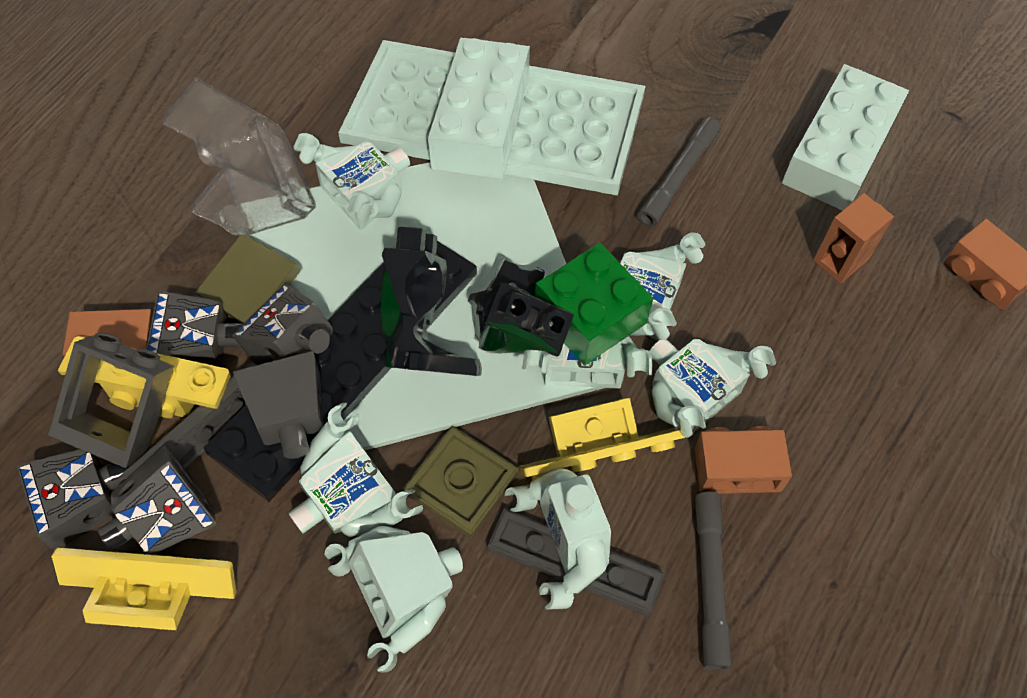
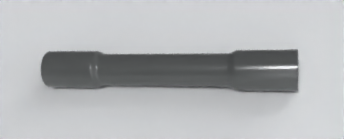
M706 117L702 120L689 139V144L673 167L640 209L637 217L643 225L647 227H655L671 204V199L701 155L708 150L720 132L721 125L716 119Z
M701 492L695 498L697 532L700 537L704 668L716 671L728 670L732 667L730 634L726 622L721 540L723 533L721 495L716 492Z

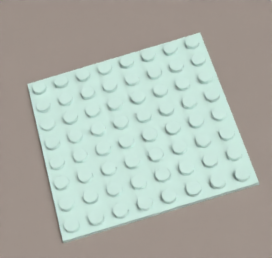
M430 162L410 166L399 172L402 194L393 215L389 218H375L362 230L354 224L321 186L240 204L247 236L293 261L301 268L300 273L290 286L311 299L327 320L384 263L381 256L384 248H396L398 227L422 228L426 230V233L438 236L437 241L477 266V275L429 326L426 334L428 340L441 349L464 357L480 359L482 366L481 376L391 368L344 420L348 422L352 416L359 414V423L344 431V435L350 431L364 451L446 430L451 426L458 427L603 389L601 387L545 385L546 373H541L540 367L528 366L527 370L522 369L525 351L495 354L487 353L478 348L480 339L475 330L473 306L468 302L470 294L487 289L502 259L505 258L514 262L523 270L532 271L539 267L545 271L544 278L566 264L533 179L504 174L503 179L435 170L431 169Z

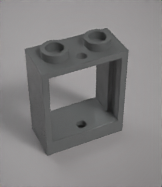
M96 333L93 336L74 342L48 436L121 467L127 468L148 452L174 366L161 361L160 356L155 352L145 349L135 350L121 344V339L107 333ZM100 360L146 379L131 432L85 413Z

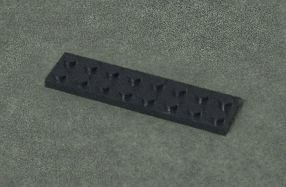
M437 241L436 256L446 260L448 275L445 292L441 301L435 307L432 323L477 275L476 265ZM385 263L328 319V322L333 327L329 346L322 353H314L321 375L323 426L328 422L330 410L346 402V407L341 411V417L345 420L391 369L390 367H385L388 340L382 330L381 293L383 276L386 269ZM247 405L203 448L210 458L267 502H270L296 474L305 457L304 455L299 458L288 459L283 455L281 443L264 445ZM318 432L306 435L309 446Z

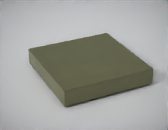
M242 233L195 293L201 298L220 302L226 314L244 324L284 284L290 286L300 273L301 268L293 261Z
M451 426L402 489L403 491L414 489L415 492L409 494V498L423 505L425 509L472 539L503 497L505 491L519 475V468L454 426Z

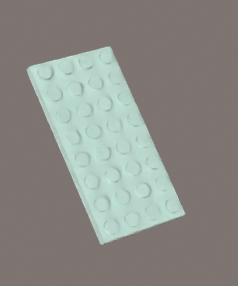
M383 40L338 132L340 143L356 146L367 141L372 142L378 150L391 152L400 147L407 156L430 160L428 136L455 52ZM529 66V81L504 174L618 196L644 98L645 86Z

